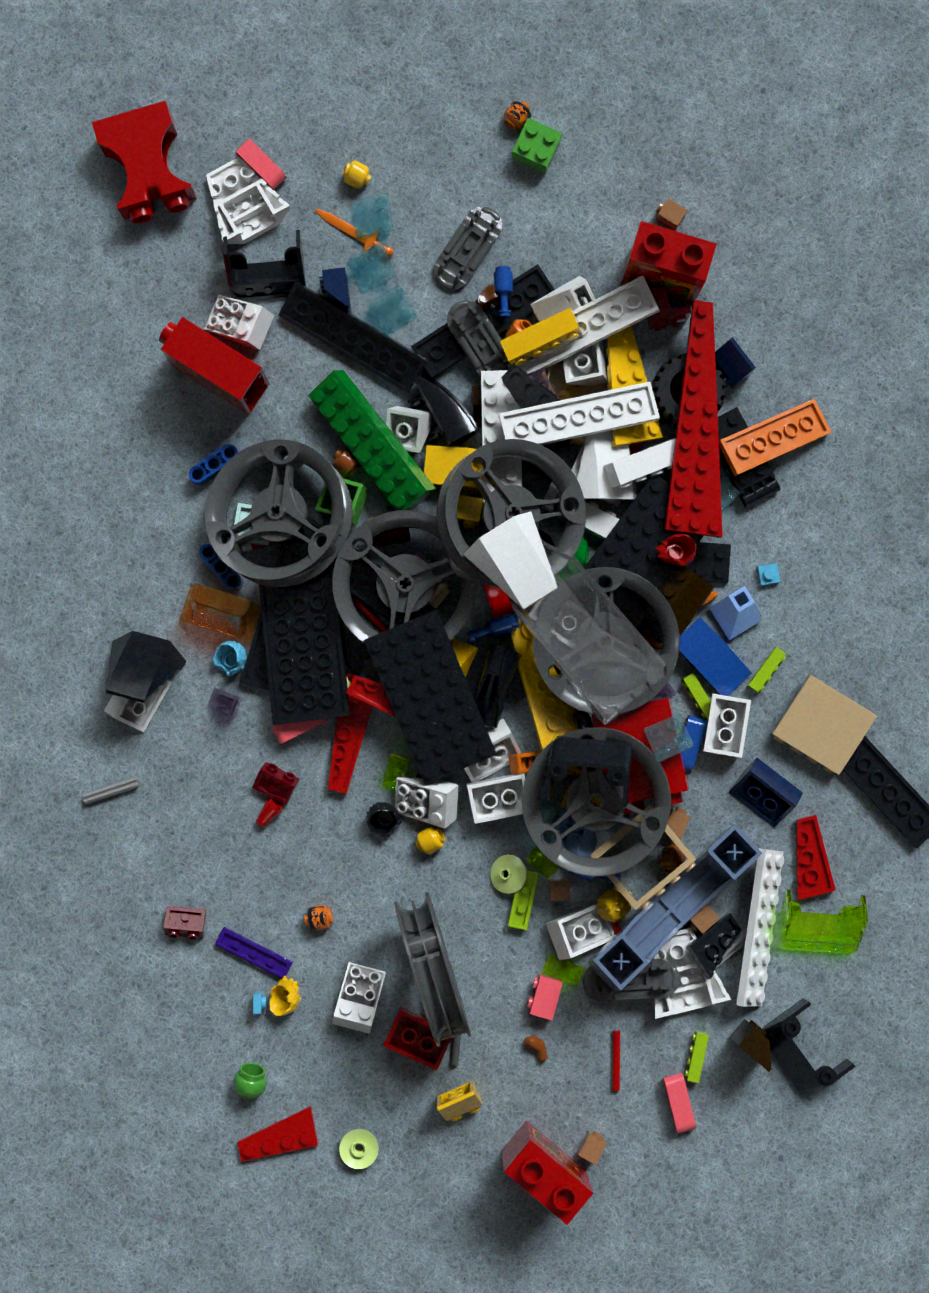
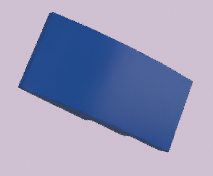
M701 617L680 636L679 652L719 695L729 696L752 673Z

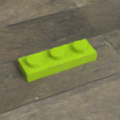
M527 870V879L524 886L514 893L508 921L509 927L527 930L539 872Z

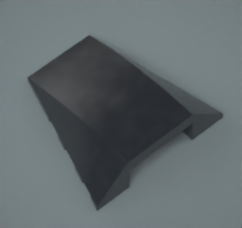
M131 631L112 641L106 693L145 703L158 691L160 685H164L171 675L174 676L178 672L180 666L183 667L186 664V660L171 641Z

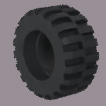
M686 353L680 354L679 357L674 356L667 363L665 362L655 375L651 385L659 417H663L666 424H673L674 428H677L680 405L672 398L670 388L672 382L684 374ZM716 369L717 411H719L726 397V391L724 390L726 383L721 378L723 375L721 370L717 371Z

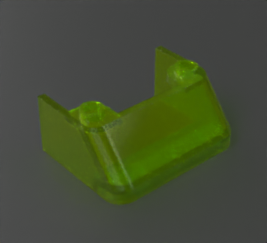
M787 890L781 907V948L792 951L853 954L857 952L868 924L865 895H861L857 907L847 905L839 911V914L801 912L800 904L792 901L791 890Z

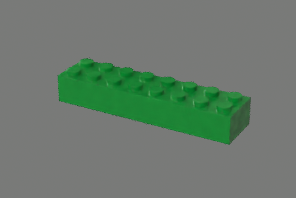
M333 370L308 395L397 511H412L436 489L344 370Z

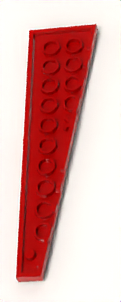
M694 300L692 302L664 530L722 538L713 303Z

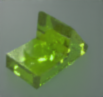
M391 753L382 785L396 789V778H405L410 759Z
M537 846L525 859L548 880L560 867L547 858Z
M549 953L542 972L559 978L563 982L579 986L585 967L565 959L559 960L558 956Z

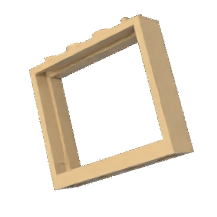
M650 804L644 811L648 812L654 807ZM638 814L632 820L641 823L644 815ZM626 824L590 856L592 858H601L605 852L632 831L635 826ZM668 824L665 832L687 857L686 861L638 901L635 900L615 874L607 875L635 910L638 908L643 910L651 903L649 899L653 895L656 897L661 895L665 891V885L669 882L673 885L681 878L679 874L683 870L688 872L696 865L694 863L696 857Z

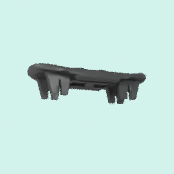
M476 207L462 221L434 265L435 280L442 288L453 291L458 290L470 280L502 231V220L496 211L489 207Z
M468 300L455 303L448 312L447 324L480 378L481 371L509 370L512 365L508 362L500 341L502 339L482 308L475 302Z
M652 959L621 991L614 992L591 966L584 974L583 986L587 995L599 1002L661 999L669 997L677 990L680 976L677 968L670 961Z

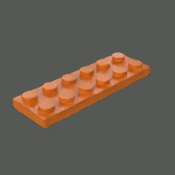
M812 399L721 439L719 446L734 476H737L827 436L831 433V430L815 399Z

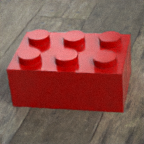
M400 1007L383 1046L434 1070H438L452 1037L440 1041L441 1046L437 1047L427 1018Z

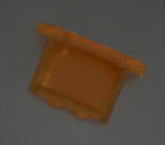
M195 583L190 586L180 621L252 643L261 615V606L253 603L251 600Z

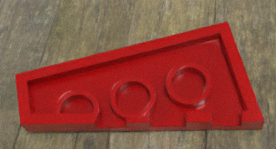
M816 815L796 819L797 900L836 891Z
M311 1106L239 1140L237 1143L241 1162L318 1146Z

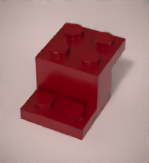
M666 287L650 290L660 311L647 317L649 330L661 331L666 329V326L680 327L684 325V322H687L691 314L690 305L671 309Z

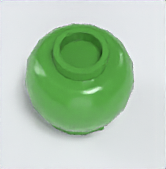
M256 1063L241 1065L233 1082L235 1091L246 1100H252L262 1095L267 1085L265 1069Z

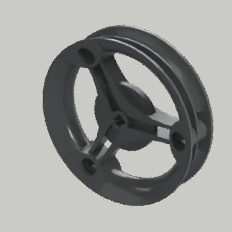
M282 439L254 444L232 457L214 479L205 506L207 535L219 558L246 579L259 585L276 588L296 586L312 580L324 572L337 559L343 544L348 539L353 516L350 492L340 473L313 448L296 441ZM273 463L270 485L255 498L250 514L239 523L231 527L227 526L228 507L238 485L257 468ZM304 464L321 476L330 492L332 504L330 523L320 529L315 528L308 522L306 502L302 495L294 489V469ZM282 470H285L284 485H280ZM304 525L315 532L311 539L299 533ZM251 526L254 528L240 536L238 535V533L248 529ZM259 537L275 543L297 538L309 544V555L296 563L278 568L256 565L245 559L241 554L243 544ZM326 540V543L321 547V543Z
M521 439L494 441L478 448L463 458L446 477L437 502L436 517L438 531L443 546L450 558L471 578L483 584L500 588L463 555L469 549V546L466 544L459 528L457 504L464 483L469 481L474 482L485 500L482 518L488 532L512 518V516H509V512H513L514 516L531 512L537 528L541 520L557 518L564 527L558 545L547 557L553 575L560 571L576 553L585 530V500L580 484L570 467L550 449ZM502 458H515L535 465L556 486L558 493L555 499H536L524 487L512 484L504 485L489 469L492 461ZM472 463L478 465V472L472 469ZM484 475L495 490L491 492L480 476ZM564 502L567 503L569 511L564 509ZM554 505V513L540 514L539 506Z
M398 510L380 514L359 526L343 544L335 562L332 579L335 604L349 630L362 642H364V639L379 633L364 622L356 611L351 598V569L354 561L363 559L378 574L376 580L378 595L383 603L391 609L390 628L394 627L396 612L405 613V623L409 621L412 612L424 607L433 595L435 583L454 574L460 577L462 587L459 602L452 616L444 624L449 640L455 637L472 613L477 596L478 581L468 576L460 568H457L450 556L442 561L427 564L421 558L410 554H401L390 558L373 546L375 536L396 528L420 529L433 534L441 540L437 526V517L419 511ZM359 541L364 542L366 545L365 550L362 552H358L355 549V545ZM371 550L386 561L381 568L366 558ZM450 562L452 571L434 577L431 569ZM408 578L411 586L403 589V585L400 586V582Z
M598 567L583 570L557 585L558 589L551 592L541 605L533 631L535 663L542 679L550 690L568 705L584 712L599 715L628 712L644 705L655 697L666 685L675 669L680 646L676 617L662 593L640 575L614 567ZM602 576H607L610 579L607 587L599 585V579ZM619 586L628 588L639 594L652 607L658 617L662 631V649L660 653L652 656L635 645V634L632 626L623 616L615 612L613 590H616ZM590 587L596 591L595 612L588 616L579 626L576 635V646L560 658L551 655L549 633L556 612L574 593ZM600 592H609L610 611H600ZM609 636L610 644L602 645L601 637ZM633 651L650 659L646 667L630 659ZM579 652L582 660L566 669L562 662ZM587 664L600 670H611L623 664H628L644 671L646 680L627 693L603 697L590 695L576 689L567 682V674ZM655 664L663 666V670L658 674L652 672V667ZM557 666L561 672L559 675L553 676L549 671L550 668Z
M601 727L584 728L566 733L560 737L585 738L590 736L596 740L628 743L632 747V757L640 763L650 779L654 794V808L646 812L630 803L626 807H622L623 786L613 785L608 779V773L604 772L602 768H596L597 771L588 772V767H582V775L569 788L567 794L568 810L554 824L544 822L540 809V792L543 780L547 774L551 748L554 742L552 741L538 754L528 770L522 791V812L532 840L552 862L577 874L587 876L612 875L625 871L641 862L658 844L669 820L671 809L670 787L661 763L641 741L615 729ZM596 795L598 799H602V803H599L600 806L592 803L593 796ZM627 808L644 815L641 824L623 817L625 809ZM571 815L576 824L561 834L556 826ZM650 818L656 819L658 822L657 828H648L647 820ZM617 822H622L641 829L642 837L638 842L626 851L611 857L589 858L577 855L564 848L563 838L579 827L592 831H602L611 828ZM547 832H552L555 835L554 842L546 841L545 834Z
M425 892V901L419 908H416L414 900L411 901L413 910L404 909L398 901H395L394 905L425 1015L437 1047H439L442 1040L454 1038L464 1033H467L468 1037L472 1035L429 892Z

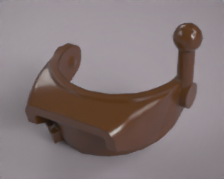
M493 285L487 286L475 301L483 311L496 301L498 296L495 294V287Z

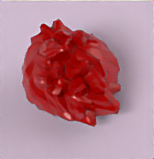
M686 534L669 536L666 541L662 542V545L656 547V550L660 553L658 558L675 566H685L692 563L697 549L694 540Z

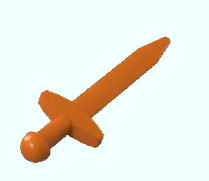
M320 209L315 210L326 222L364 243V255H367L373 248L385 254V257L389 258L393 255L394 250L392 247L388 248L377 241L380 234L378 229L369 236L329 212Z

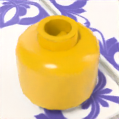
M355 160L351 163L347 162L342 173L344 183L356 189H361L363 185L367 186L371 175L368 174V166Z
M429 826L417 834L416 847L420 852L431 855L443 848L444 841L446 840L445 835L440 828Z

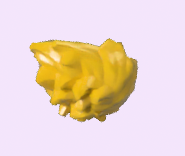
M612 888L598 898L596 912L601 919L615 923L626 917L632 905L618 889Z
M286 976L280 979L277 985L269 992L270 1011L275 1016H285L295 1012L301 1000L298 982H293L292 978L287 980Z

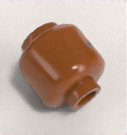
M339 449L332 457L334 459L332 466L343 477L348 475L351 477L360 467L359 461L349 449H344L343 451Z
M670 843L669 846L662 848L659 863L663 867V871L671 873L686 860V856L676 844Z

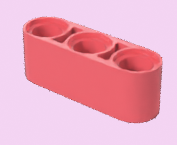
M250 139L245 141L235 151L236 155L258 177L263 179L273 191L287 178L284 172Z
M330 719L279 724L271 728L281 745Z
M679 1073L663 1077L676 1132L681 1133L696 1129L683 1074Z

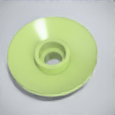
M503 855L493 863L490 878L498 891L512 894L524 886L527 879V869L519 857ZM506 870L508 871V877H504V871Z
M365 1129L349 1131L344 1135L339 1146L343 1162L354 1169H364L370 1166L376 1160L379 1151L375 1136ZM357 1144H361L363 1146V1149L361 1151H358L356 1149Z

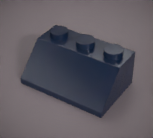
M756 758L745 769L729 791L774 827L797 806L803 794L802 791L759 758Z

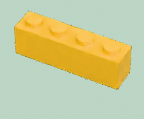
M567 308L500 342L508 362L511 365L516 364L519 366L531 357L541 356L548 349L558 348L562 342L575 340L582 333V330L572 309Z

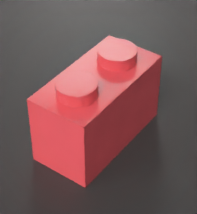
M539 974V977L534 979L532 989L535 990L534 995L529 997L527 1003L529 1013L553 1020L563 981Z

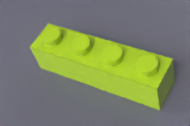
M774 647L747 686L756 693L761 692L765 687V682H769L772 678L771 674L778 670V664L785 660L786 653L778 647Z
M692 673L682 679V685L685 689H688L689 697L694 699L695 707L702 712L700 713L701 717L708 721L711 701L695 674Z
M695 1031L692 1035L693 1046H690L689 1053L691 1055L687 1059L688 1070H685L684 1073L687 1081L695 1083L700 1081L709 1038L708 1033Z

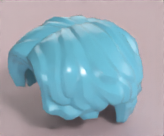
M225 641L216 648L213 665L217 669L226 672L228 677H231L245 667L246 650L240 643Z

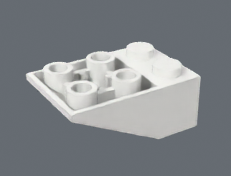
M578 276L530 305L540 322L567 308H571L573 311L595 300V297L587 280Z
M218 295L204 329L244 346L260 350L274 315L263 306Z
M396 778L395 807L399 814L441 828L448 827L456 820L457 784L437 779L424 785L421 778Z
M348 962L332 1024L370 1034L386 972Z

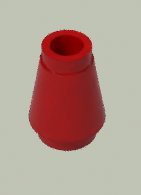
M270 798L269 801L266 800L256 822L260 826L266 827L282 812L283 806L281 803L273 798Z

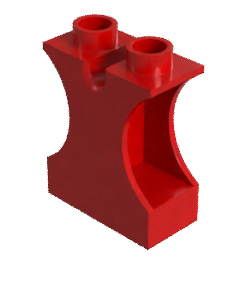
M166 101L92 122L98 145L105 157L116 160L126 169V190L122 199L116 205L124 220L130 219L133 224L150 221L153 218L152 212L155 211L153 201L157 198L162 199L169 213L182 212L190 207L189 201L197 199L191 183L180 180L168 169V151L178 134Z

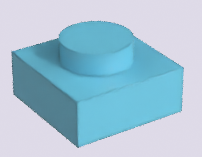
M777 563L757 567L760 586L780 582Z
M255 992L253 994V1014H261L263 1009H266L267 997H263V992Z

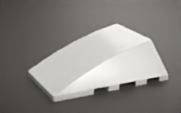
M240 157L206 175L222 241L223 237L227 236L228 244H246L275 228L291 208Z
M613 430L585 436L583 443L584 451L579 461V473L576 475L584 499L634 500L639 494L635 480L630 481V486L621 489L619 486L611 487L604 465L631 455L629 445L612 447Z
M531 512L508 519L478 538L463 554L523 610L558 589Z
M692 928L677 931L654 956V959L670 961L675 965L680 976L679 986L672 995L667 998L655 999V1019L731 1000L715 970L712 978L707 979L686 946L697 938Z

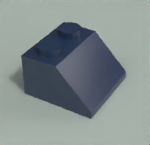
M345 267L322 270L323 276L319 277L322 293H326L329 301L352 314Z
M733 337L715 352L717 371L721 370L723 374L722 380H725L726 386H730L731 389L748 378L756 368Z

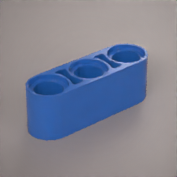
M232 444L224 445L194 465L189 471V478L196 485L207 483L216 477L223 466L231 459L226 458L227 451L234 450L236 455L239 453L238 449ZM212 461H219V466L216 469L210 468ZM202 471L203 477L200 480H195V473Z
M209 543L202 545L199 549V555L228 589L239 591L244 584L242 577L228 565H226L225 571L218 572V564L224 562L215 551L212 557L206 558L204 556L205 551L209 548L213 549V547ZM233 577H237L239 580L238 585L235 587L229 585V581Z
M692 715L687 717V725L683 728L680 743L685 771L689 774L694 767L707 726V720Z

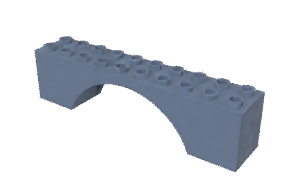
M735 824L725 829L696 857L694 861L696 865L690 871L686 872L683 870L679 874L681 878L673 885L669 883L661 895L655 896L649 905L632 918L587 963L614 992L621 991L650 963L657 952L687 921L719 892L736 880L762 852Z

